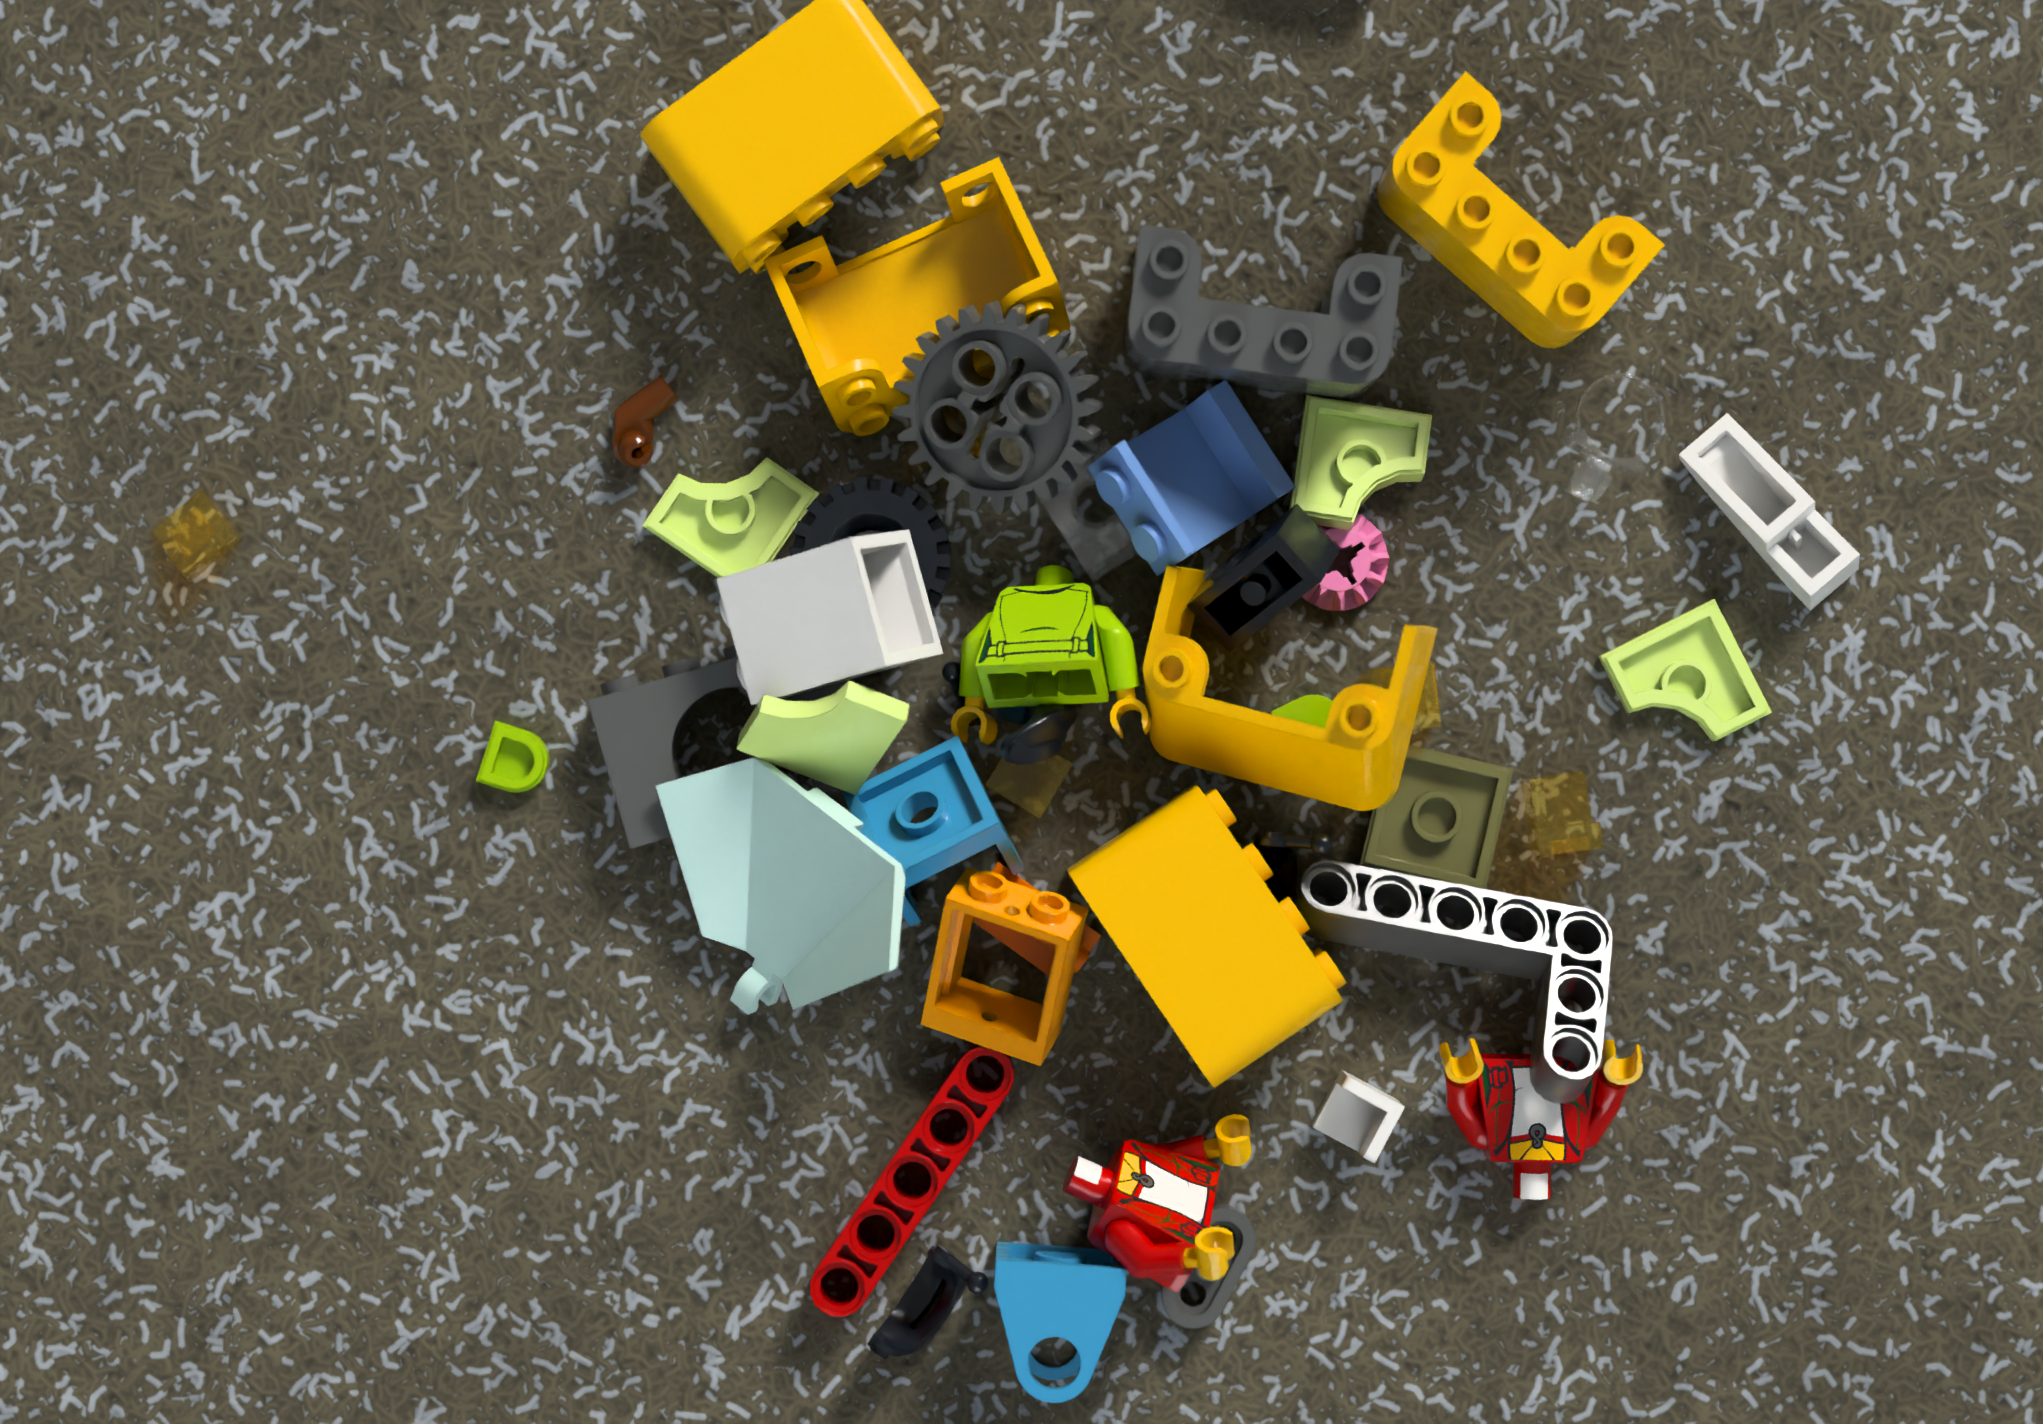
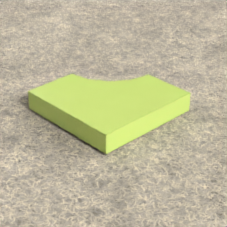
M1306 395L1293 478L1295 488L1291 492L1289 509L1298 504L1316 525L1351 530L1359 508L1375 491L1396 482L1422 481L1426 468L1432 415Z
M766 457L749 475L728 483H700L678 473L642 526L717 578H721L773 562L794 533L798 521H802L808 510L806 508L820 494Z
M1711 599L1598 656L1627 713L1649 707L1675 709L1695 720L1712 741H1717L1772 713L1715 599Z
M848 681L835 694L817 700L787 701L763 695L742 728L736 749L856 795L906 723L909 704L852 681Z

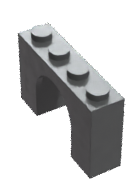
M735 645L723 649L726 659L724 661L701 667L698 656L680 660L661 667L664 675L662 679L640 685L637 674L600 684L603 696L587 700L630 849L671 837L655 786L682 778L678 762V741L682 726L691 711L701 701L716 692L730 688H743L737 674L738 656ZM852 679L782 699L787 701L817 700L835 694ZM877 765L866 780L879 775ZM811 778L813 787L819 788L824 793L838 789Z

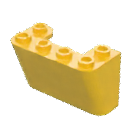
M999 157L940 183L951 216L838 266L835 265L822 235L764 260V264L817 386L837 428L842 432H854L857 436H866L881 430L887 425L889 416L894 415L893 408L909 401L910 398L909 395L900 392L894 387L896 381L915 375L903 364V358L913 352L925 355L919 347L916 338L927 331L939 336L935 321L946 315H950L959 324V310L973 304L982 319L984 306L992 301H999L1004 319H1006L1012 307L1024 304L1027 324H1030L1037 317L1046 313L1050 315L1046 334L1053 337L1066 329L1070 331L1071 324L1058 281ZM990 183L979 194L963 197L970 189L981 184ZM815 261L811 267L802 272L788 274L792 268L801 263ZM975 349L972 361L976 372L984 378L993 379L995 364L992 357L984 350Z

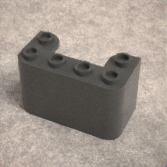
M1140 225L1135 248L1124 336L1125 355L1129 363L1136 370L1154 377L1219 384L1226 380L1230 386L1338 400L1353 399L1363 394L1388 366L1392 351L1403 257L1364 253L1356 254L1346 259L1336 271L1332 283L1331 298L1322 299L1320 301L1319 313L1198 298L1202 257L1196 241L1187 233L1173 228Z

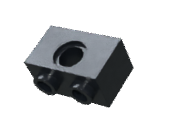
M1296 504L1210 572L1186 606L1230 653L1319 584L1340 550L1304 510Z

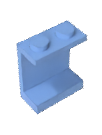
M1226 380L1207 390L1183 410L1126 443L1124 440L1115 445L1087 467L1096 481V487L1100 496L1108 505L1113 507L1131 535L1132 544L1136 552L1144 560L1148 561L1157 576L1165 572L1166 566H1174L1295 488L1293 482Z

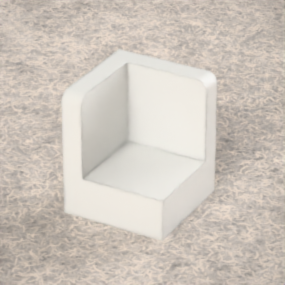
M1341 1070L1311 1126L1358 1151L1363 1158L1375 1163L1405 1106L1396 1098Z

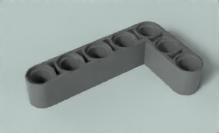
M1334 860L1316 862L1304 872L1294 899V905L1310 927V930L1304 933L1307 936L1319 940L1538 981L1529 1069L1530 1082L1541 1097L1553 1103H1569L1576 1100L1584 1092L1599 1068L1602 1059L1612 932L1606 919L1600 914L1587 908ZM1325 894L1330 896L1337 905H1322L1312 895ZM1375 906H1388L1398 913L1399 918L1383 916L1377 911ZM1438 918H1451L1459 923L1463 930L1449 929ZM1501 929H1511L1518 932L1525 942L1510 940ZM1565 941L1579 943L1586 949L1588 954H1579L1572 951ZM1559 998H1568L1575 1001L1581 1007L1583 1013L1567 1010L1561 1004ZM1561 1056L1569 1059L1575 1065L1578 1072L1562 1070L1556 1065L1553 1057Z

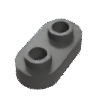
M1223 1204L1214 1205L1210 1227L1225 1225L1234 1231L1235 1255L1228 1259V1271L1219 1280L1211 1281L1200 1276L1198 1269L1195 1268L1184 1283V1285L1189 1282L1201 1284L1205 1289L1203 1299L1199 1303L1188 1304L1180 1297L1181 1289L1177 1293L1161 1285V1300L1164 1310L1173 1322L1182 1327L1190 1329L1203 1328L1213 1323L1220 1316L1253 1254L1256 1243L1253 1226L1248 1217L1236 1207Z

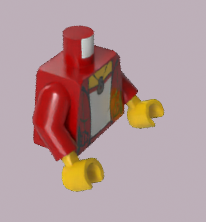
M1474 1038L1469 1039L1470 1049L1468 1053L1461 1057L1451 1056L1447 1042L1439 1046V1053L1446 1072L1447 1110L1469 1145L1477 1149H1483L1484 1155L1492 1162H1513V1197L1519 1199L1542 1200L1551 1198V1163L1582 1162L1584 1151L1598 1144L1620 1110L1629 1084L1638 1080L1643 1073L1640 1045H1634V1051L1629 1057L1617 1059L1615 1058L1614 1040L1608 1039L1603 1043V1067L1600 1070L1599 1068L1597 1069L1584 1092L1576 1100L1569 1103H1553L1541 1097L1530 1082L1531 1054H1482L1479 1052ZM1561 1056L1553 1057L1556 1065L1562 1070L1578 1072L1575 1065L1569 1059Z
M1238 1114L1225 1116L1216 1124V1138L1209 1140L1202 1134L1171 1143L1145 1144L1132 1139L1123 1141L1106 1168L1077 1156L1067 1172L1062 1191L1094 1205L1087 1233L1091 1244L1116 1258L1132 1276L1136 1278H1151L1177 1293L1195 1268L1198 1269L1200 1276L1207 1280L1214 1281L1222 1278L1228 1271V1259L1235 1255L1233 1235L1228 1229L1210 1227L1220 1166L1213 1164V1158L1220 1157L1225 1164L1237 1167L1244 1165L1249 1160L1252 1148L1248 1118Z

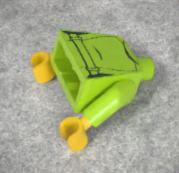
M1057 565L1044 566L1036 574L1035 586L1007 587L1001 591L993 612L987 613L964 638L961 645L959 695L965 697V706L958 709L951 720L952 732L955 736L958 735L960 741L967 743L970 722L975 718H980V741L989 745L995 740L998 732L997 723L993 716L984 711V698L988 708L1036 706L1040 704L1109 702V691H1115L1117 702L1110 711V722L1116 734L1123 739L1120 718L1125 712L1136 710L1142 714L1141 722L1146 735L1151 728V717L1146 706L1136 699L1134 687L1140 686V679L1130 633L1109 607L1095 605L1092 589L1089 585L1073 583L1072 573L1064 567Z

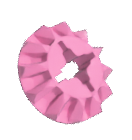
M1358 513L1351 530L1317 525L1334 542L1338 549H1345L1348 546L1352 548L1359 543L1363 549L1356 552V557L1348 563L1352 571L1350 576L1355 582L1353 585H1351L1347 577L1343 578L1341 573L1336 570L1328 574L1326 573L1322 581L1302 597L1312 605L1329 611H1346L1365 604L1382 587L1387 573L1390 557L1382 532L1362 514Z

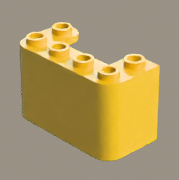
M815 0L663 110L644 127L640 136L738 273L741 274L751 267L754 273L758 274L767 269L764 260L786 251L781 244L789 235L788 227L797 221L805 227L818 220L833 207L834 203L830 197L850 182L855 189L860 188L878 176L887 166L883 161V158L887 155L896 159L905 154L910 162L926 154L941 140L936 131L944 126V119L940 105L863 0Z
M1465 71L1400 145L1378 181L1377 198L1379 205L1392 221L1530 341L1545 348L1554 349L1565 346L1603 317L1665 245L1639 222L1630 217L1618 215L1602 219L1589 230L1575 247L1571 246L1568 249L1473 166L1476 163L1475 160L1489 146L1498 133L1502 115L1499 104L1493 95Z
M1192 784L1069 867L1067 871L1213 1088H1216L1343 1002L1337 989L1347 982L1326 951H1322L1320 947L1312 952L1301 937L1302 934L1310 930V927L1292 900L1287 897L1278 903L1264 881L1274 874L1254 844L1251 843L1241 849L1228 829L1229 826L1237 822V819L1219 792L1211 788L1203 793L1198 785Z

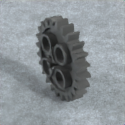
M992 301L984 306L981 319L973 304L959 310V324L950 315H946L935 321L939 336L927 331L916 338L919 347L925 355L913 352L903 358V364L915 375L904 377L894 384L897 390L910 396L909 401L893 408L894 415L910 418L911 427L897 435L898 441L917 442L919 449L912 454L908 462L910 465L920 464L925 461L929 462L932 468L925 480V484L928 486L942 478L949 481L946 492V500L949 502L960 496L964 491L969 492L971 511H977L983 507L989 497H991L996 515H1001L1010 509L1013 497L1022 512L1027 511L1036 503L1035 491L1047 502L1059 494L1055 480L1068 486L1079 477L1070 462L1083 465L1092 458L1093 454L1080 440H1093L1101 434V429L1095 424L1086 421V416L1103 408V402L1085 398L1084 390L1099 381L1098 375H1079L1076 367L1085 360L1088 353L1086 350L1070 355L1067 354L1063 348L1071 335L1068 329L1053 337L1046 334L1050 315L1044 313L1030 324H1027L1025 305L1018 304L1010 309L1006 319H1004L999 301ZM975 349L984 350L992 357L995 364L993 379L984 378L976 372L972 361ZM1016 358H1022L1025 366L1019 378L1012 384L1000 404L999 410L1005 417L988 428L981 445L980 456L975 458L971 455V448L995 412L996 406L989 400L1007 388L1014 371ZM1030 381L1040 382L1048 388L1052 400L1049 411L1038 409L1031 403L1028 397ZM947 405L958 408L964 414L967 422L965 435L955 433L948 427L945 421ZM1002 437L1013 439L1019 444L1023 454L1021 466L1011 465L1003 458L1000 452Z

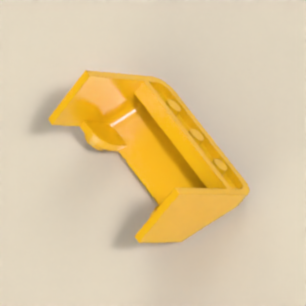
M1166 566L1143 662L1146 706L1151 717L1149 735L1155 750L1164 758L1174 762L1353 810L1368 811L1386 805L1394 797L1399 787L1437 628L1425 625H1404L1389 689L1370 684H1356L1343 689L1334 698L1329 710L1326 726L1322 728L1204 697L1209 676V662L1203 648L1197 642L1190 639L1195 615L1186 605L1203 582L1205 570Z

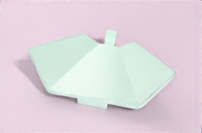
M757 757L655 786L702 936L744 950L755 958L752 967L738 980L730 999L747 1015L757 1011L759 999L767 1006L777 1003L783 985L794 1010L897 968L905 888V875L902 865L860 833L864 823L816 787L806 791L770 762Z

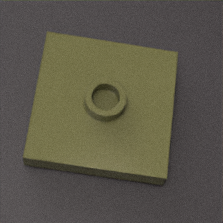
M1409 745L1396 794L1386 805L1370 810L1358 864L1386 871L1486 889L1513 769Z

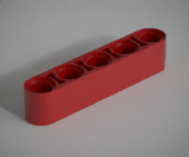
M978 1044L969 1046L962 1053L819 1261L810 1282V1294L814 1304L823 1313L832 1317H845L855 1313L863 1305L1009 1093L1014 1081V1063L1011 1056ZM979 1056H991L1002 1064L1004 1076L996 1086L980 1088L975 1086L968 1077L967 1068L969 1063ZM943 1109L957 1110L967 1121V1131L961 1138L954 1141L943 1140L932 1129V1117ZM918 1162L928 1169L931 1183L924 1191L909 1193L897 1184L895 1179L896 1170L904 1163ZM881 1215L892 1223L895 1235L886 1244L872 1245L862 1238L859 1231V1223L868 1216ZM834 1268H844L856 1277L858 1290L851 1296L838 1298L826 1290L823 1276Z

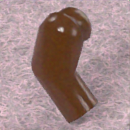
M661 375L615 409L611 446L616 459L628 467L639 468L651 460L653 455L654 419L680 401Z

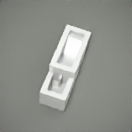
M1728 413L1679 454V459L1699 485L1784 584L1810 611L1859 570L1860 554L1815 510V501Z

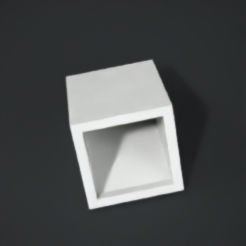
M909 529L850 537L716 579L721 594L719 600L720 613L725 624L731 630L738 656V678L743 688L748 692L751 705L758 704L763 695L782 699L943 654Z

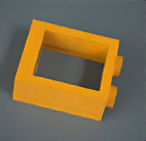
M967 867L945 898L921 1025L1041 1066L1061 1033L1088 908L1070 902L1060 894L1049 891L1040 892L1008 881L998 873L978 871ZM973 916L1056 944L1043 1005L961 977Z

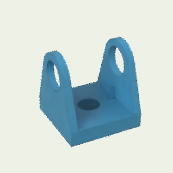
M958 735L865 781L856 795L846 791L842 793L851 814L864 823L860 833L902 865L905 875L902 916L910 927L922 922V918L908 887L994 844L997 845L1013 875L1025 870ZM929 807H937L935 814L928 820L921 823H910L919 811Z
M997 1242L994 1289L1015 1371L1022 1387L1038 1400L1060 1403L1073 1399L1086 1388L1093 1375L1125 1297L1127 1269L1116 1258L1101 1249ZM1059 1337L1072 1343L1077 1352L1066 1364L1052 1367L1038 1362L1031 1354V1350L1043 1339ZM1077 1373L1071 1382L1060 1387L1045 1386L1032 1376L1033 1374L1045 1380H1062Z

